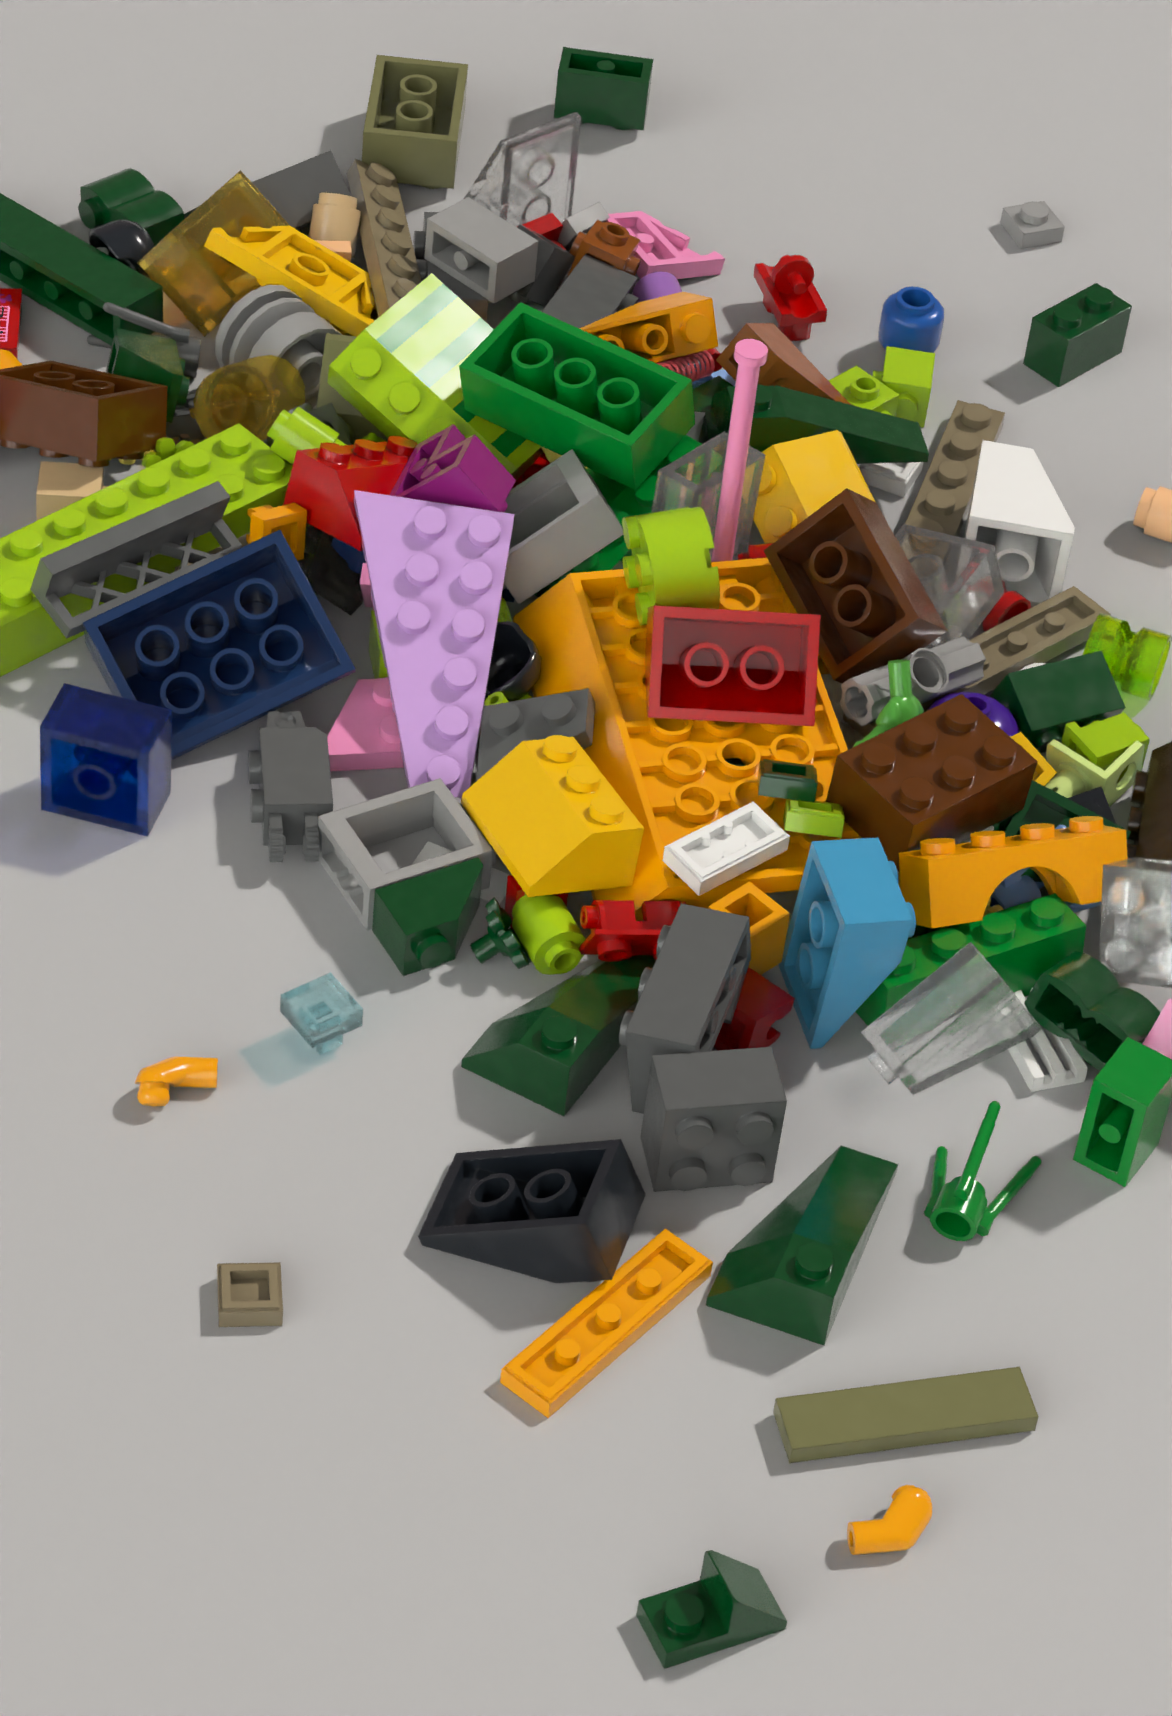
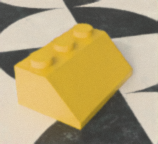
M552 735L546 739L522 741L462 793L461 805L527 897L632 886L644 827L573 736Z

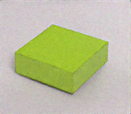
M786 799L783 816L784 831L842 838L845 818L843 807L840 804Z

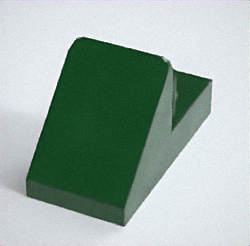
M713 1550L706 1551L704 1554L699 1581L640 1599L636 1613L664 1669L785 1630L787 1626V1620L759 1569Z

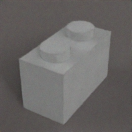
M470 197L427 218L424 259L492 303L498 302L535 281L538 240Z

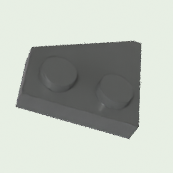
M589 688L483 706L476 781L522 741L546 739L548 736L562 735L567 737L573 736L583 750L591 746L593 742L595 701Z

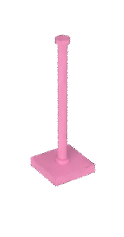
M755 339L740 340L736 343L734 349V360L738 363L711 562L733 560L760 366L766 363L768 354L767 346Z

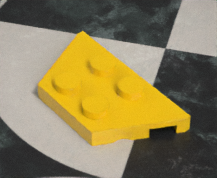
M258 226L243 227L240 237L229 236L221 227L211 229L204 247L256 277L257 282L262 287L266 285L285 286L313 308L317 315L355 337L375 321L370 319V314L375 305L374 296L371 293L372 287L369 273L291 226H272L271 228H261Z

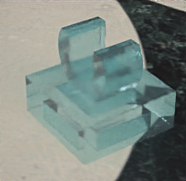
M331 972L280 995V1012L311 1048L316 1047V1051L320 1055L341 1046L343 1034L361 1027L363 1024V1008Z

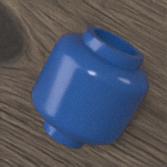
M905 287L888 296L882 306L878 330L880 344L885 350L889 346L934 353L940 344L944 323V308L931 292L921 287Z

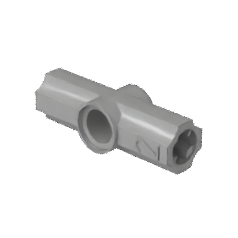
M962 636L930 649L918 648L901 660H910L912 694L923 704L981 680L984 677L983 665L986 658L978 643H972ZM888 664L850 678L841 684L842 698L839 703L847 719H852L861 726L876 721L878 714L890 699Z

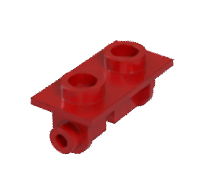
M593 900L591 905H583L581 908V926L583 929H590L591 934L578 949L581 955H598V959L607 962L622 961L632 957V955H653L654 960H657V943L661 929L664 925H672L680 904H686V902L644 901L641 904L643 921H636L634 901Z

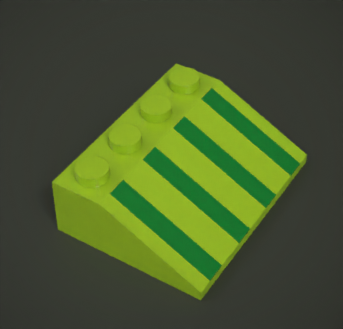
M432 273L366 327L329 365L327 383L387 438L389 436H401L419 444L454 424L466 439L475 434L516 481L543 453L540 445L465 410L459 365L494 329Z

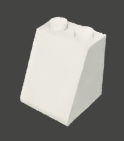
M982 440L954 596H960L968 582L983 571H991L1005 582L1007 591H1017L1030 601L1031 607L1061 593L1075 527L1034 449Z

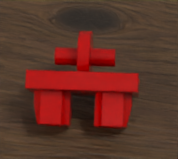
M785 255L779 259L775 267L764 263L755 264L753 276L764 295L763 304L767 312L774 314L778 322V329L790 341L809 339L812 323L826 322L827 308L812 282L814 269L809 260L802 255Z

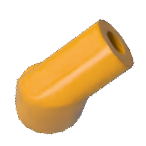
M173 1056L142 1068L135 1080V1084L139 1085L137 1093L138 1102L144 1106H165L170 1100V1087L217 1088L218 1058Z
M914 1485L901 1486L892 1494L893 1501L882 1519L849 1522L847 1526V1540L851 1554L861 1555L904 1551L912 1548L932 1517L933 1508L928 1493Z

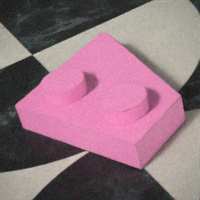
M642 211L608 214L610 218L606 222L619 224L626 228L630 235L640 239L634 257L641 259L636 273L640 279L650 273L659 271L671 273L677 279L721 274L725 261L721 254L713 251L708 255H700L687 248L690 237L675 229L664 226L652 216Z
M388 677L358 679L327 736L330 771L404 768Z

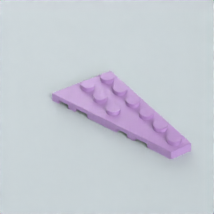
M354 490V506L361 531L362 548L368 568L384 664L388 674L393 712H395L407 787L410 788L441 778L452 795L461 799L462 793L471 786L515 514Z

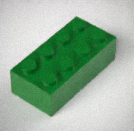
M522 302L459 365L466 411L559 455H564L573 449L585 467L634 490L642 484L695 425L692 379Z

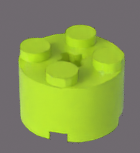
M700 506L623 517L624 540L627 549L632 550L631 556L623 557V571L628 589L638 588L639 593L635 594V607L640 625H647L648 607L654 605L719 609L720 584L718 566L712 567L709 549L714 548V543L707 517Z

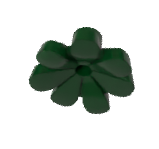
M493 897L485 905L488 915L485 917L488 922V934L470 944L473 953L481 964L501 953L503 956L510 957L518 969L528 966L532 961L514 930L509 928L512 923L510 915L500 907L496 898Z

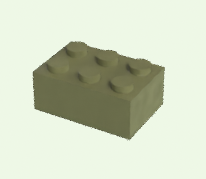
M377 55L363 130L362 162L369 165L375 162L387 167L394 173L398 183L421 185L429 189H454L465 113L468 64Z

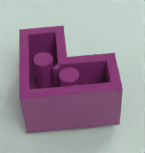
M453 424L416 445L390 496L504 513L508 507L506 499L516 480L475 434L466 439Z

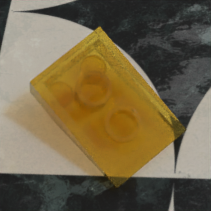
M240 170L167 234L138 264L150 276L151 280L163 286V292L181 310L185 318L205 337L222 322L236 302L250 291L261 286L257 282L256 277L204 247L211 229L221 227L229 236L240 237L243 227L258 226L261 228H271L272 226L290 225Z

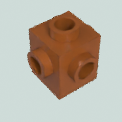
M597 220L587 234L580 231L576 236L569 252L575 256L568 276L585 254L635 276L641 263V259L634 257L640 239L630 235L628 230L619 224L612 222L604 223Z

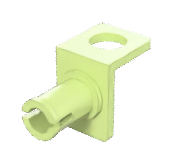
M1053 739L1047 744L1046 761L1057 773L1045 787L1066 798L1102 787L1110 807L1133 785L1136 771H1142L1144 745L1139 741H1135L1104 771ZM1128 766L1126 773L1124 774L1122 779L1117 783L1120 774Z

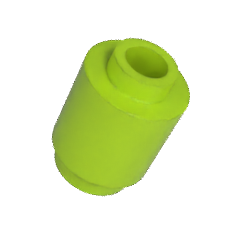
M299 406L292 414L283 409L267 433V436L274 440L270 450L292 465L297 450L320 448V444L325 442L342 446L346 445L338 439L340 436L338 432Z
M525 894L515 903L512 909V927L536 970L546 975L564 974L573 970L584 956L581 955L578 948L586 938L563 900L555 895L527 897Z

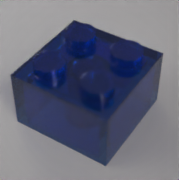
M64 683L40 725L41 810L148 837L171 793L172 710Z

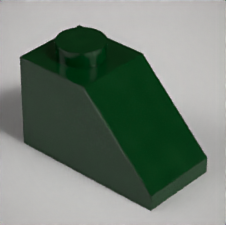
M478 857L375 890L372 931L402 976L427 968H435L442 963L455 960L480 905L483 863Z

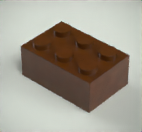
M51 360L0 369V445L2 447L24 449L32 446L39 448V455L44 457L64 458L74 456L78 457L79 465L105 467L110 465V459L112 458L124 460L144 458L145 451L156 449L155 446L158 439L166 437L167 386Z
M848 488L764 550L797 614L821 615L819 654L834 681L843 684L850 678L887 665L888 661L901 660L918 648H925L948 631L877 503Z
M960 694L837 755L826 802L840 804L843 807L844 821L862 838L879 837L888 861H893L897 871L900 873L899 853L920 850V841L932 838L955 839V844H958L969 838L971 833L983 831L1023 810L1038 761L964 695Z

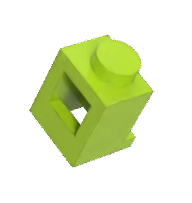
M1123 712L1101 721H1094L1084 727H1080L1075 721L1067 723L1061 743L1105 771L1135 741H1139L1144 745L1143 768L1150 738L1139 725L1135 724ZM1128 766L1120 774L1117 783L1122 779V777L1126 773Z

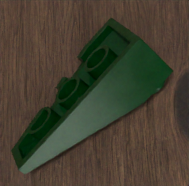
M757 385L747 461L774 444L838 430L842 433L857 464L928 462L929 452L918 422L777 385ZM735 386L725 387L712 396L711 402L725 455Z
M632 955V957L622 961L607 962L599 960L493 1022L462 1058L461 1067L564 1117L620 1048L619 1032L623 1016L627 1010H635L639 1001L638 988L641 975L646 967L653 968L656 960H654L653 955Z
M840 1146L726 1254L708 1294L706 1306L824 1346L897 1173L898 1164Z

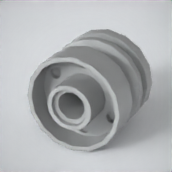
M266 285L246 294L233 305L224 317L215 338V356L220 367L226 373L234 377L237 383L248 389L250 394L259 403L278 417L283 409L289 411L305 403H311L313 409L317 408L326 333L342 334L324 318L317 315L313 308L303 302L290 289L283 285Z

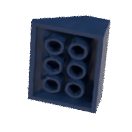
M281 530L83 622L87 648L111 693L157 767L356 671L354 664Z

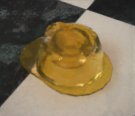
M274 355L252 357L221 367L204 378L196 389L193 401L194 407L189 409V413L192 418L196 419L202 434L206 438L240 423L260 440L267 439L268 431L283 409L289 411L305 403L304 382L299 371L286 359Z

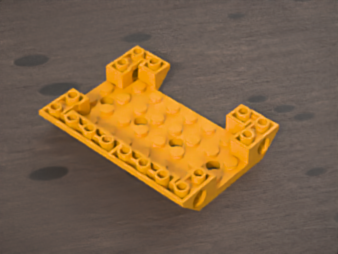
M768 558L711 562L712 567L718 566L720 584L719 609L797 614ZM623 569L570 573L513 617V622L518 624L523 632L533 640L539 655L542 657L540 679L531 689L534 698L589 688L595 701L593 742L584 751L644 827L632 886L591 890L593 900L634 901L636 921H643L641 904L644 901H685L687 905L708 909L709 905L748 881L764 893L799 890L812 841L862 838L845 821L842 838L785 831L790 835L787 851L698 896L662 861L664 847L751 802H755L784 830L783 816L786 799L758 795L760 761L767 759L814 765V768L817 770L818 782L815 801L826 802L837 755L847 751L848 748L821 674L830 673L820 654L818 653L814 726L647 717L645 680L647 625H640L635 607V594L639 593L638 588L628 589ZM739 758L746 766L732 765L726 759ZM898 872V885L901 890L900 873Z

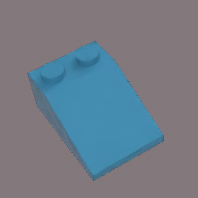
M879 837L811 842L786 935L782 962L778 965L789 995L795 998L793 1006L810 1049L822 1048L901 963L907 940L915 933L916 917L914 908L910 902H905L898 885L896 865L893 861H888Z

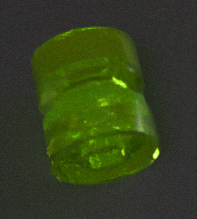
M1100 613L1089 634L1083 655L1102 651L1113 679L1119 682L1121 691L1150 701L1163 673L1172 636L1146 627H1142L1135 633L1131 631L1128 621Z

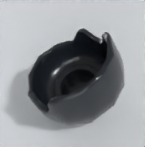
M118 219L89 231L90 245L95 248H106L109 256L155 281L159 270L157 252L148 232L137 222Z
M514 622L497 623L485 700L494 692H502L509 702L516 701L527 695L540 679L542 657L539 655L533 640Z

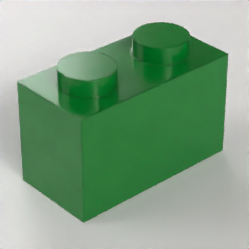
M1129 1037L1125 1039L1093 1080L1073 1157L1074 1161L1123 1187L1128 1185L1159 1144L1172 1098V1059Z

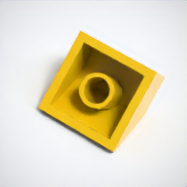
M838 430L774 444L746 462L742 497L764 543L776 542L846 488L875 502L842 433Z

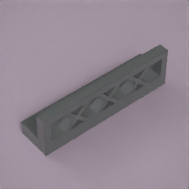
M217 481L40 558L30 590L66 639L83 632V622L242 548V544L222 519L230 496L220 482ZM210 531L223 548L218 553L210 554L192 549L191 546L194 538ZM161 554L179 559L181 563L179 570L168 574L147 568L149 558ZM115 573L137 579L135 590L126 594L103 588L105 578ZM72 593L93 599L90 610L72 617L59 598Z

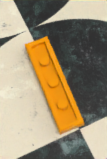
M665 1228L618 1268L612 1280H604L501 1369L500 1383L545 1417H551L711 1276L713 1262Z

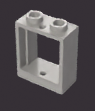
M573 449L517 485L510 491L506 499L508 507L504 513L515 515L503 590L507 588L517 603L520 604L623 535V527Z
M441 778L318 816L319 861L366 930L372 929L376 889L477 857L483 863L481 890L490 887L491 866L496 862L495 851L469 818V814L461 805V799L452 795ZM434 827L453 852L383 873L366 848Z

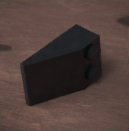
M621 1139L456 1153L418 1238L422 1246L552 1283L612 1280L646 1194Z

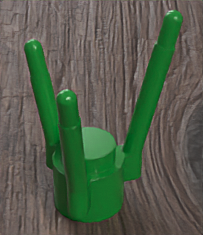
M992 1101L988 1106L962 1176L955 1177L951 1182L946 1183L948 1151L944 1146H940L936 1150L931 1195L924 1210V1215L930 1218L933 1228L948 1239L967 1241L972 1239L976 1233L981 1236H987L994 1219L1033 1176V1173L1042 1163L1040 1157H1031L987 1206L988 1201L985 1197V1189L975 1178L1001 1109L1000 1103L997 1101Z

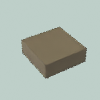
M281 1262L217 1264L218 1327L282 1326Z

